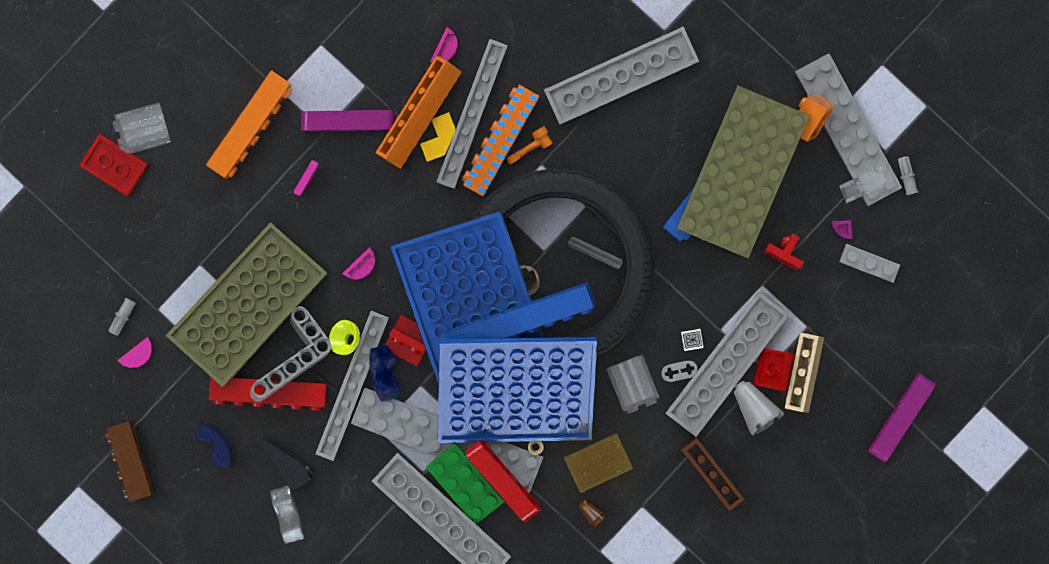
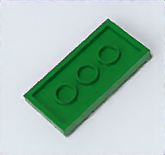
M453 443L426 465L428 471L475 524L505 501L468 459L457 443Z

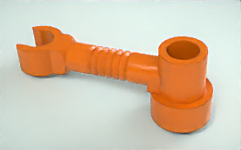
M543 126L532 133L535 141L505 158L508 164L511 165L540 146L544 149L551 145L552 141L547 134L546 127Z

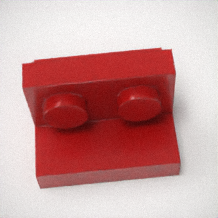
M794 234L784 237L779 245L780 248L769 243L762 251L795 270L800 269L804 263L790 255L800 238Z
M401 315L383 349L418 366L426 351V347L418 324Z
M764 348L759 356L754 385L788 392L796 355Z

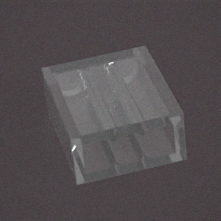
M160 103L114 115L116 120L112 121L115 132H119L121 139H118L120 150L125 151L126 155L171 143Z
M642 354L606 368L623 412L627 411L629 414L639 410L638 406L645 404L647 407L657 403L656 399L659 398V395Z

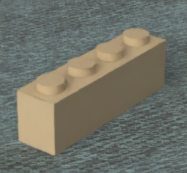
M800 333L785 404L786 409L809 413L824 337Z

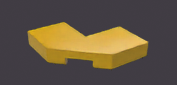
M450 113L432 119L438 137L420 144L427 162L446 155L456 131Z

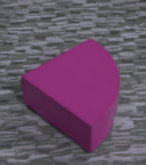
M851 220L831 222L834 231L840 237L853 239Z

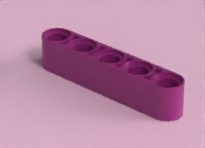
M395 111L301 112V131L304 132L389 131L395 122Z
M920 373L917 374L868 450L869 453L883 462L888 460L936 385L934 382Z

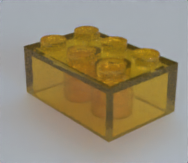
M617 433L564 456L580 493L633 469Z

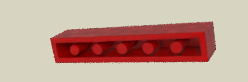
M210 377L209 400H214V404H225V401H233V405L244 406L245 402H250L254 407H264L265 403L271 404V408H283V405H291L290 409H302V406H310V410L321 411V407H326L327 384L290 381L265 400L257 402L251 398L250 390L259 379L232 378L222 387ZM271 380L273 384L280 383V381ZM257 387L255 388V393L263 395L264 390Z

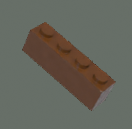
M128 421L107 428L106 439L109 444H112L113 451H111L113 461L117 462L119 467L117 469L119 480H123L124 488H122L124 497L131 502L153 495V487L133 422Z
M696 437L681 448V451L728 511H731L745 500Z

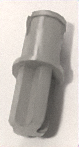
M909 157L899 158L898 163L902 175L900 179H903L906 195L918 193L914 179L915 174H913Z
M125 298L118 313H115L116 317L109 328L110 333L117 336L120 334L126 321H129L128 317L136 305L134 301Z

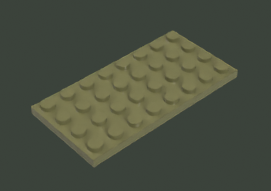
M737 85L677 229L749 258L810 115Z
M270 222L167 333L166 337L218 384L224 387L290 316L292 311L324 279L327 272Z

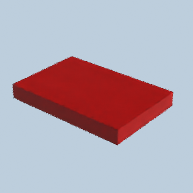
M99 134L79 166L129 197L149 164Z

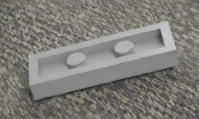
M848 244L845 245L839 260L840 263L894 283L900 264Z

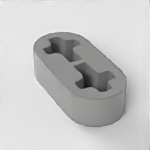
M693 361L669 364L662 368L661 376L668 382L691 378L697 373V365ZM686 364L694 367L690 375L687 372L681 373L680 369L686 368ZM667 368H671L672 371L678 370L677 374L672 375V379H669V376H665Z

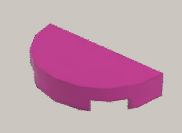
M448 27L430 62H433L436 56L449 61L456 54L458 47L457 38Z
M310 162L296 186L294 193L298 196L305 191L319 166L317 162Z
M369 247L342 274L355 280L368 276L375 266V255L372 249Z
M149 337L117 361L129 368L140 367L146 364L152 353V343Z

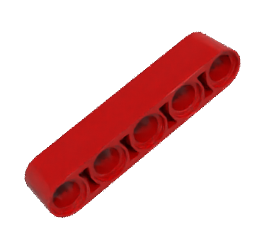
M482 439L465 451L468 459L522 521L527 522L541 511L536 500Z

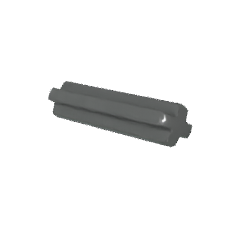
M571 237L568 243L569 247L616 269H619L623 263L622 259L575 237Z

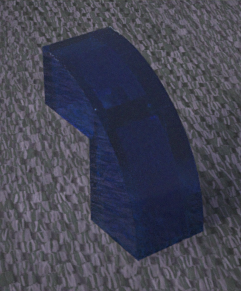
M388 345L371 348L369 356L371 380L381 402L398 398L401 388L392 375L396 356Z
M198 423L195 439L214 441L211 465L231 467L233 465V456L226 438L215 428Z

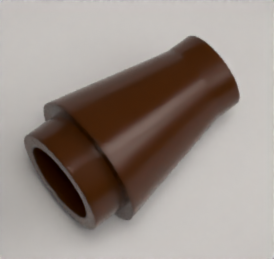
M586 499L578 506L590 526L593 525L596 528L606 518L602 510Z

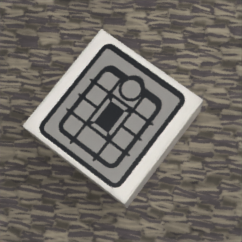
M700 329L681 332L684 351L703 348Z

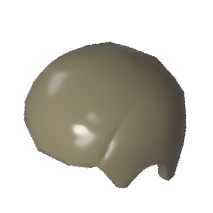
M520 265L531 296L537 292L540 286L539 275L534 268Z

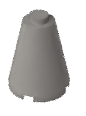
M742 381L735 386L734 395L752 436L774 424L775 417L779 420L784 415L782 410L752 383Z

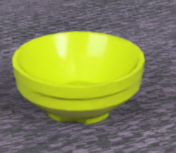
M341 320L334 325L329 335L331 350L336 354L348 355L356 349L360 340V332L356 324L348 320ZM350 335H353L354 340L351 345H348V338Z

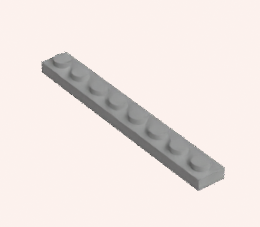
M489 39L437 183L455 189L508 45Z
M373 311L370 312L317 448L316 455L334 461L389 317Z

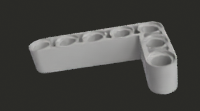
M296 307L289 317V322L307 347L253 384L250 396L254 401L261 402L325 358L330 352V340L304 307ZM301 314L304 320L298 321L294 315ZM312 329L315 336H308L306 330ZM317 345H324L326 347V351H319ZM308 355L311 362H304L302 356ZM286 366H293L295 373H289L286 370ZM273 376L278 377L280 383L273 384L270 378ZM255 388H262L264 390V394H256Z

